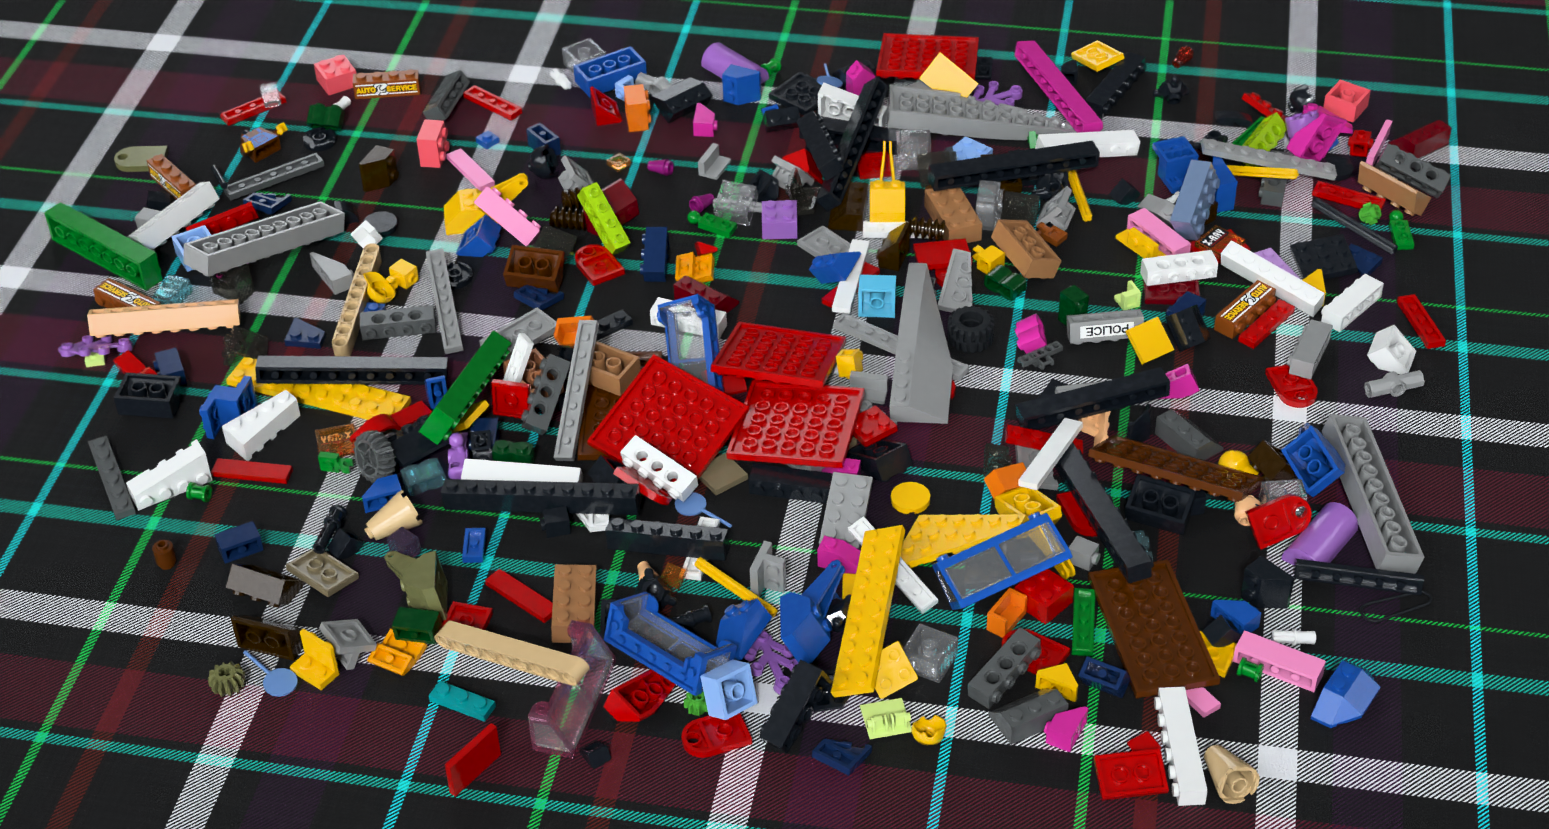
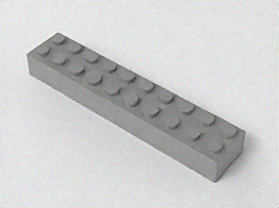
M320 201L184 243L183 264L203 273L205 276L226 272L234 267H241L244 264L253 263L262 258H269L274 254H281L284 251L296 249L302 245H309L314 241H321L324 238L336 236L344 232L345 213Z
M1330 414L1322 429V434L1337 450L1346 464L1345 473L1340 476V479L1357 518L1375 568L1416 574L1425 557L1367 418Z

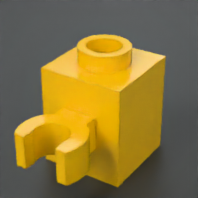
M979 245L973 248L976 254L972 257L977 260V269L987 274L997 265L1004 266L1005 252L991 245L985 250Z
M400 259L389 267L390 276L386 278V281L390 283L394 290L398 285L407 290L419 281L417 266Z
M842 349L836 355L839 377L850 379L851 371L861 372L863 370V352L860 349Z

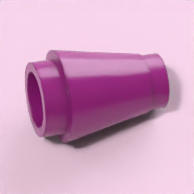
M669 159L653 160L648 162L647 168L649 171L668 176V174L671 175L673 173L674 164Z
M711 193L694 196L689 201V207L692 211L695 210L701 213L713 203L714 196Z

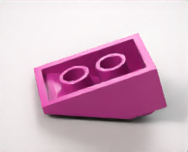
M1323 113L1296 132L1286 148L1299 158L1313 159L1320 162L1333 145L1347 120Z

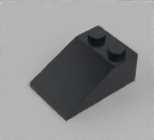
M885 438L868 447L859 444L849 449L846 456L850 459L861 460V470L869 477H873V479L880 482L889 481L892 476L907 471V468L913 466L907 444Z

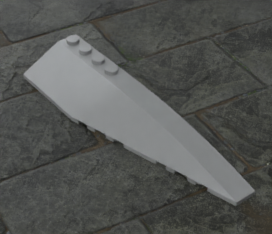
M889 85L887 128L903 129L911 132L921 131L929 134L938 133L942 135L1002 140H1028V131H1036V134L1077 133L1067 120L1064 122L1056 116L1051 118L1043 117L1042 113L1039 112L1031 114L1027 113V109L1003 103L995 105L991 100L985 99L983 102L975 100L976 97L970 95L966 98L962 97L961 93L953 91Z
M909 263L890 397V419L893 418L897 422L948 424L953 364L927 263Z

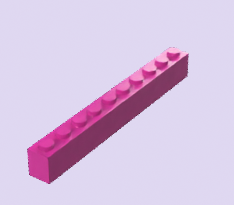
M1017 41L1014 56L1077 133L1101 131L1103 129L1102 120L1035 41Z

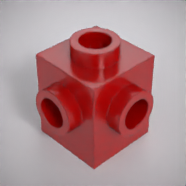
M1354 130L1353 135L1349 136L1348 140L1350 155L1368 156L1369 150L1374 144V139H1371L1372 132Z

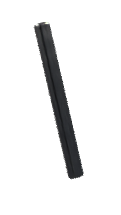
M1315 198L1312 201L1311 206L1386 252L1392 255L1397 252L1398 246L1319 198Z

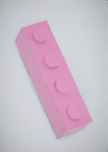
M487 186L474 203L525 246L535 244L543 234L540 230L541 226L534 220L530 222L527 219L528 215L521 209L517 211L513 208L515 204L508 198L505 200L501 198L500 195L502 193L495 187L491 189Z
M1146 208L1128 215L1127 229L1135 227L1158 243V250L1164 254L1190 253L1191 243Z
M1245 630L1235 646L1233 662L1240 664L1243 657L1252 663L1264 664V674L1315 692L1322 679L1326 664L1325 660Z

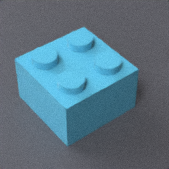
M859 275L858 317L895 318L896 276Z

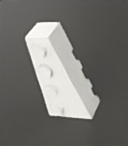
M823 82L818 92V114L823 117L849 121L859 96ZM881 105L874 125L884 127L887 121V106Z
M285 390L224 424L222 429L226 443L246 461H249L255 451L259 452L264 448L263 444L269 439L273 440L277 437L276 433L278 431L285 430L300 416L297 399Z
M197 439L191 442L192 446L187 449H180L175 452L176 455L166 461L164 459L160 461L153 470L148 469L126 482L129 495L138 511L186 492L190 482H195L196 485H204L212 481L206 453Z

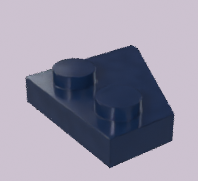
M252 193L243 199V204L252 202L255 210L265 212L266 214H274L291 202L292 198L290 194L279 198L274 193Z
M1352 243L1349 245L1358 271L1361 273L1360 278L1364 274L1370 275L1382 264L1383 257Z
M525 285L514 291L513 298L534 309L538 307L540 310H544L563 300L564 293L559 291L557 294L548 293V289Z
M294 318L284 342L285 346L321 349L326 334L325 331L299 318Z
M823 739L812 750V758L850 776L871 754L872 746L865 744V748L851 747L852 742H837L835 740Z

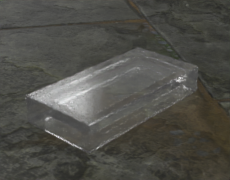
M275 82L259 85L265 108L281 105Z

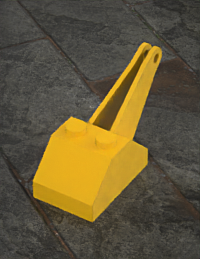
M883 141L880 180L870 181V222H905V182L895 180L892 141H889L891 181H883L886 156V141Z
M519 173L493 187L502 193L500 195L501 198L504 200L508 198L512 201L527 187L528 177L524 173ZM477 188L459 190L444 205L446 235L462 234L485 214L489 216L474 203L482 193Z
M1019 487L994 497L995 508L999 515L1026 514L1028 518L1029 515L1039 511L1040 514L1047 513L1054 525L1062 517L1061 506L1038 490ZM1047 522V525L1052 533V536L1057 544L1059 551H1065L1064 547L1057 538L1053 529ZM1042 525L1015 536L1018 540L1029 537L1046 558L1055 554ZM1070 559L1054 566L1065 580L1069 576H1075V569Z

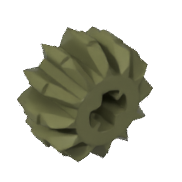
M223 661L222 665H215L214 670L209 671L208 683L214 694H219L221 697L228 694L231 697L233 692L239 693V689L244 688L246 677L239 664H234L232 661L225 664Z

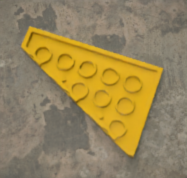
M1026 514L919 515L903 541L900 557L910 568L936 561V558L940 555L953 552L955 555L1028 521Z

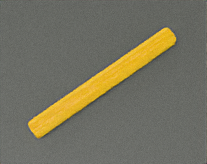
M1227 165L1234 176L1297 179V176H1299L1297 169Z
M1076 170L1067 171L1068 180L1081 216L1085 222L1091 221L1093 215Z
M699 557L695 562V567L744 601L758 599L772 616L771 619L777 614L778 610L702 557Z

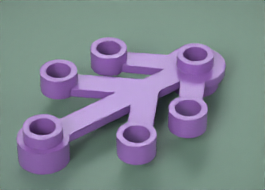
M990 81L989 90L984 98L979 99L980 95L984 94V86L982 85L975 87L973 96L976 97L975 100L983 102L985 99L991 100L995 105L1003 103L1014 106L1015 100L1022 98L1023 90L1019 85H1013L1009 91L994 95L995 91L999 89V83L997 81Z
M111 334L94 342L93 336L86 335L82 337L81 342L61 344L58 352L62 357H71L76 354L89 356L91 352L107 355L110 353V348H117L118 352L123 353L127 350L132 351L133 348L129 338H121L118 340V343H110L113 341Z
M762 631L743 658L747 661H753L757 651L762 650L763 655L760 659L751 664V673L753 676H761L764 667L768 663L776 679L773 689L777 694L781 695L782 687L788 683L790 678L784 676L779 664L792 671L793 667L796 664L798 665L796 659H787L793 657L786 645L772 640L769 633ZM772 649L781 652L783 656L773 652Z

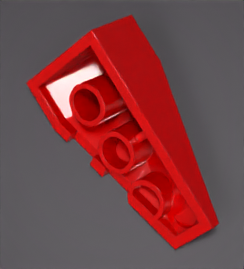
M650 669L611 689L603 707L617 721L640 722L656 712L676 684Z

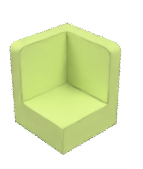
M1130 280L1127 284V291L1114 295V299L1122 310L1140 307L1141 291Z

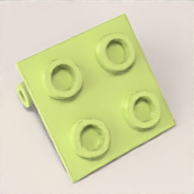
M902 698L860 705L869 739L911 732L909 722L911 721V716L909 712H906Z

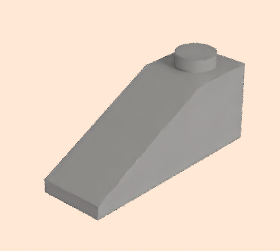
M1148 194L1137 206L1138 209L1146 208L1174 230L1170 218L1175 205L1170 201Z
M314 252L310 253L312 267L335 295L350 289L354 277L351 269L349 270L345 264Z

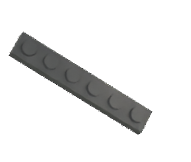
M316 152L228 184L227 188L223 189L230 201L238 199L247 194L324 167V161Z
M107 436L88 441L116 520L135 515V509Z

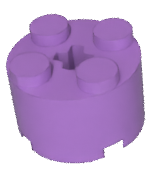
M1318 110L1308 111L1305 114H1302V112L1285 117L1289 141L1296 132L1319 117Z

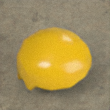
M934 715L930 720L922 716L913 723L911 732L917 742L923 745H936L942 741L947 724L944 719L937 715Z

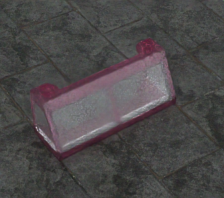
M571 620L567 629L572 643L570 655L585 660L590 669L576 686L558 682L549 702L541 701L532 706L528 720L533 750L575 758L616 661L614 654L592 624Z

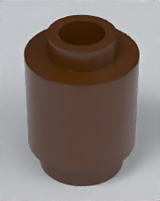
M169 540L157 541L152 547L156 564L163 570L173 568L176 562V555L172 542Z

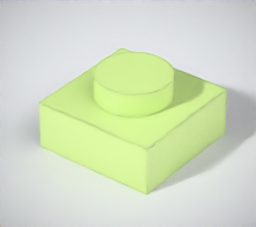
M91 352V355L85 356L86 367L105 365V355Z

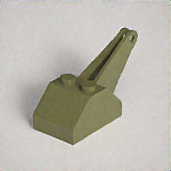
M390 551L385 554L384 558L387 566L400 579L402 591L407 593L406 599L409 608L439 611L441 620H447L448 582L436 551L424 553L418 559L397 551Z

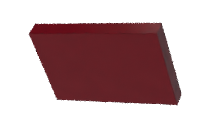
M1143 280L1145 304L1173 305L1187 291L1200 296L1198 280L1146 286Z

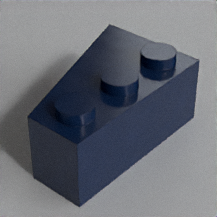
M646 227V234H642V244H645V248L641 249V259H644V262L640 264V275L644 276V282H666L667 260L669 258L667 253L670 250L668 228Z

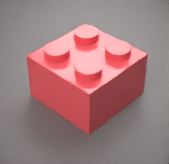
M344 54L337 55L331 59L321 60L314 64L316 79L328 96L353 88V74H357L356 69Z
M1339 80L1325 95L1323 108L1340 118L1346 119L1348 122L1354 123L1368 107L1371 90Z
M424 120L416 139L421 167L440 168L442 162L445 161L446 152L450 149V143L447 141L448 129L445 128L444 121Z

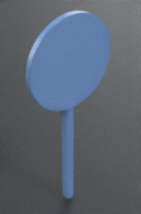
M824 63L827 76H819L817 82L820 85L824 82L837 88L841 87L843 82L838 78L830 76L827 64Z
M692 492L684 502L680 499L675 501V509L682 515L695 516L703 512L712 518L720 519V523L727 527H732V524L705 510L707 505L706 499L701 494Z
M244 650L243 653L267 674L263 680V687L268 694L281 697L295 690L298 680L293 671L286 668L270 671L247 650Z

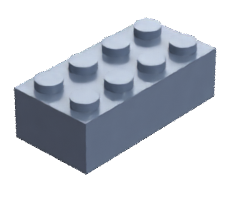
M1190 161L1170 218L1175 232L1184 239L1199 241L1200 235L1204 233V224L1206 219L1209 218L1210 206L1214 203L1216 189L1220 186V179L1212 162Z

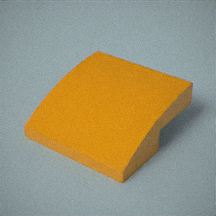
M694 252L677 255L676 281L685 275L701 282L714 281L715 258L713 253L695 257Z
M390 629L381 644L377 643L375 651L371 652L367 661L404 676L420 659L427 648V644L395 640L393 630Z

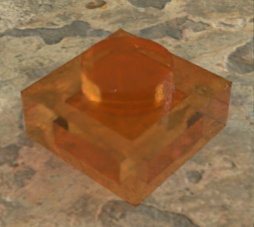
M619 152L607 159V165L619 172L631 165V159Z
M668 562L660 578L665 584L679 590L688 571Z

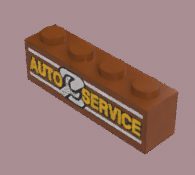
M408 69L405 71L392 70L390 72L377 71L374 73L353 74L355 99L420 95L419 71Z
M162 154L146 160L151 178L176 200L196 185Z
M107 278L93 289L96 303L106 308L161 305L159 301L110 278Z
M1257 280L1216 315L1214 330L1231 339L1241 334L1248 325H1251L1258 316H1261L1266 309L1275 303L1276 289Z

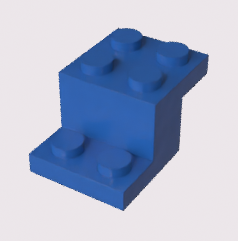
M1185 136L1153 142L1152 148L1159 157L1158 176L1171 194L1177 191L1180 192L1190 161L1198 160V153Z
M244 376L236 388L215 385L212 391L209 392L206 401L199 410L207 438L214 439L224 424L258 405L251 376Z

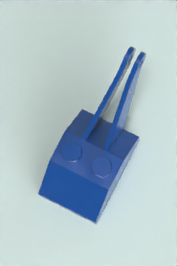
M1305 423L1304 428L1300 427L1298 437L1281 450L1305 491L1312 497L1316 496L1345 473L1346 464L1337 450L1318 429L1309 423Z
M839 560L832 561L802 595L790 592L780 596L781 639L798 663L800 660L807 663L813 662L831 640L830 631H832L830 621L825 619V616L845 572V568Z

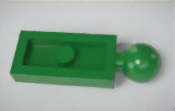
M693 210L687 215L689 223H698V228L726 238H730L737 229V223L709 213H705L702 217L698 211Z
M1393 210L1389 214V229L1393 243L1398 246L1397 250L1413 249L1414 241L1408 220H1403L1404 216L1400 210Z

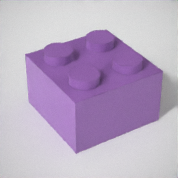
M797 200L762 201V239H798Z

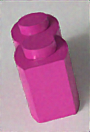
M1037 313L1016 322L1017 328L1015 333L1019 339L1017 340V345L1021 351L1024 350L1027 354L1047 345L1044 325Z

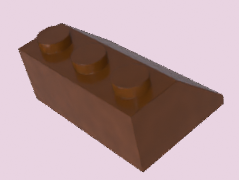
M512 245L503 272L506 285L517 288L529 285L558 293L563 278L564 251Z

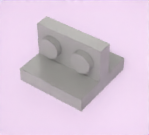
M565 155L561 159L566 170L561 173L558 179L567 194L568 189L574 191L578 187L581 190L582 186L594 183L588 171Z
M774 155L771 162L777 167L772 176L778 179L780 188L798 196L805 183L812 186L815 180L801 168Z
M1068 186L1044 204L1036 225L1040 222L1045 224L1051 222L1063 231L1068 228L1076 209L1068 202L1072 192Z
M768 541L763 542L750 567L751 592L759 597L764 588L784 593L787 587L786 559L773 556L772 542Z
M358 619L327 621L320 624L319 630L328 642L333 645L335 655L346 670L355 668L361 652H371L376 649V642Z

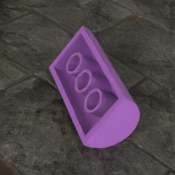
M716 42L711 44L703 54L702 67L722 78V74L730 64L760 71L761 83L769 79L766 69L722 43Z
M1336 502L1327 503L1311 520L1307 528L1284 551L1282 560L1296 566V559L1330 563L1358 531V522L1355 514L1343 504Z

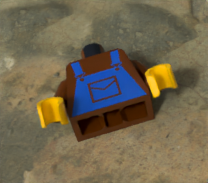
M285 123L278 124L274 131L261 127L252 131L244 130L241 134V155L243 157L249 156L257 163L281 149L279 137L288 130Z

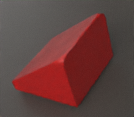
M702 242L695 243L697 256L714 253L718 250L717 247Z
M1148 731L1127 742L1132 751L1161 748L1160 744Z

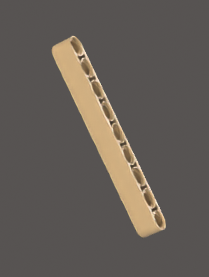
M370 243L363 248L332 339L334 356H351L360 329V312L364 311L370 299L367 295L368 283L363 274L367 272L378 273L382 262L380 249L377 244Z
M447 621L434 637L435 641L445 649L571 686H576L590 669L587 662L580 657L454 621Z

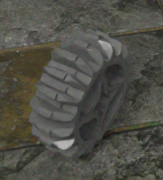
M378 430L366 431L356 437L355 447L353 448L355 455L353 457L356 459L355 464L358 465V471H361L362 477L374 483L378 478L393 475L395 471L394 466L396 465L394 458L396 456L393 453L394 449L391 447V442H388V437L384 436L382 432H378Z

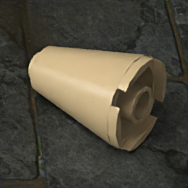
M403 490L397 492L366 523L367 528L364 530L370 539L374 538L377 541L423 524L422 520L417 521L416 518H418L419 514L407 496L402 497L404 494Z
M1213 745L1206 750L1204 760L1217 793L1224 802L1229 804L1241 803L1245 801L1244 797L1249 793L1251 795L1255 793L1259 786L1260 777L1253 766L1221 745Z

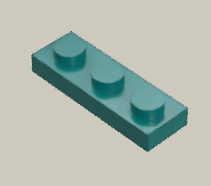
M439 681L428 695L429 701L484 722L496 707L495 701L442 681Z

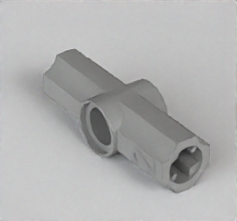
M642 72L638 74L635 80L636 85L643 84L644 89L649 90L651 95L673 86L665 77L661 76L657 79Z
M1420 370L1400 375L1393 371L1387 373L1382 379L1365 382V394L1368 398L1389 393L1397 397L1402 395L1407 389L1424 386L1425 380Z

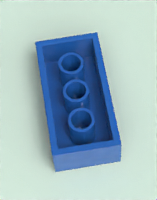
M631 46L573 66L575 83L589 98L591 97L590 88L592 86L602 93L609 92L615 89L616 82L627 75L632 76L635 82L640 72L647 74L646 61Z

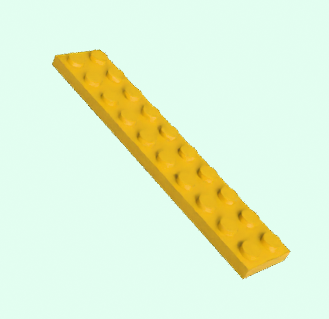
M244 356L226 379L227 385L237 387V384L241 382L244 376H251L255 392L276 396L287 390L297 399L298 403L366 420L379 414H388L390 416L408 407L411 403L410 396L361 384L256 383L255 366L257 359Z
M903 525L869 530L864 533L831 689L834 698L874 692L905 535Z

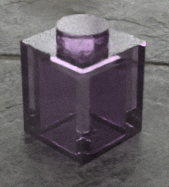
M403 527L387 538L389 551H397L410 557H416L421 552L419 537Z

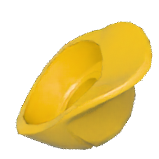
M377 272L363 274L368 283L367 295L371 300L376 303L385 304L395 297L394 288L381 274Z
M1238 450L1226 451L1218 461L1219 465L1254 475L1259 474L1249 463L1247 455Z

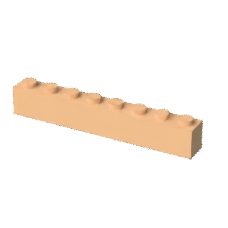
M239 299L91 309L87 314L90 336L97 338L106 337L114 334V336H124L125 333L141 335L144 332H152L157 334L165 330H170V332H179L181 329L196 331L206 327L212 330L217 329L219 326L235 328L237 325H240L241 321Z

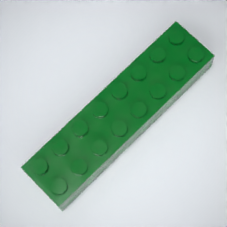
M61 202L44 212L53 241L146 291L163 280L161 268L157 260L158 256L154 250L146 248L142 244L120 234L118 231L112 230Z
M493 330L418 432L437 445L442 439L446 441L509 354L508 347L511 345V342Z

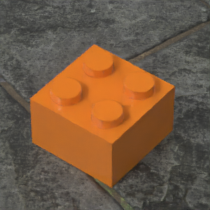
M643 84L623 86L625 113L629 132L649 130L648 123H651V115L649 113L650 101L648 100V91L644 90Z

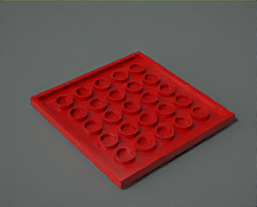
M883 33L876 76L881 78L897 77L898 79L909 77L920 80V76L941 52L975 80L979 37Z
M738 322L712 362L711 372H715L718 375H735L738 378L749 377L758 381L770 380L774 383H790L793 386L804 385L813 389L823 388L836 363V355L846 344V337Z
M653 354L589 437L587 443L623 464L620 452L636 435L696 475L698 480L749 412V406ZM642 458L639 461H645L647 458ZM657 468V469H655L654 471H660V470H662V469H661V468ZM671 479L670 482H674L677 479Z
M752 380L744 402L745 405L749 406V412L734 430L726 452L727 459L843 468L865 395L864 388L824 385L823 388L813 389L809 386H793L790 383L784 382L774 383L772 381Z

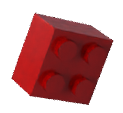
M1050 569L1033 575L1015 586L1016 591L1027 596L1026 612L1045 625L1073 603L1074 585Z

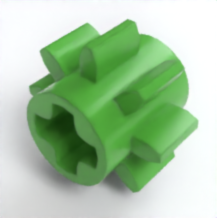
M1371 202L1363 204V208L1359 211L1361 221L1370 225L1378 223L1377 220L1380 219L1382 214L1380 207L1371 204Z
M704 691L697 696L686 693V699L683 701L684 708H688V714L700 716L704 712H708Z

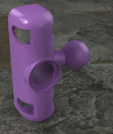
M468 432L453 433L449 437L451 449H448V476L450 479H461L464 460L470 459Z

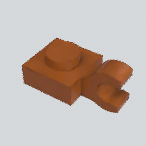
M1043 222L1036 225L1039 228L1038 234L1045 241L1056 247L1067 239L1068 233L1054 225L1051 228Z

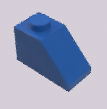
M444 375L425 379L424 381L431 410L435 409L447 392Z
M397 474L378 478L362 496L365 513L380 510L397 492L402 490Z
M1214 600L1212 602L1210 616L1216 619L1219 615H1223L1233 622L1241 635L1244 630L1251 633L1259 627L1261 612L1248 602L1235 600Z

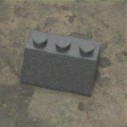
M1170 409L1157 416L1155 434L1176 452L1206 460L1223 451V446L1184 415Z
M1042 689L988 712V715L1012 745L1044 731L1046 723L1052 721L1056 713L1068 711V702L1057 689Z

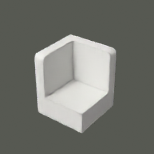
M366 220L351 233V236L362 248L370 243L377 244L383 239Z

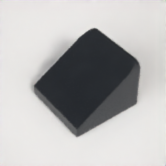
M595 741L579 750L582 757L593 769L611 760L607 745L599 741Z

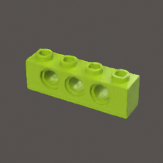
M1276 112L1264 118L1242 146L1264 149L1270 152L1271 149L1278 145L1277 141L1285 136L1286 124ZM1243 162V163L1245 164V166H1255V167H1258V166H1259V165H1255V164H1250V163H1245V162Z
M595 182L582 188L577 197L604 246L612 255L626 250L631 242L598 183Z

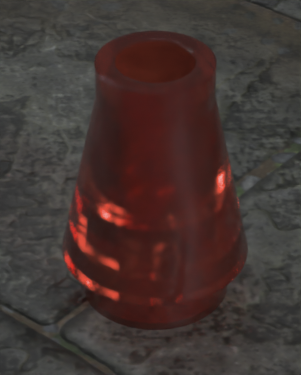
M1189 46L1181 47L1172 61V65L1175 68H1180L1183 64L1193 58V50Z

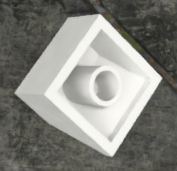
M1392 325L1376 332L1367 356L1378 369L1404 374L1409 373L1416 350L1398 328Z

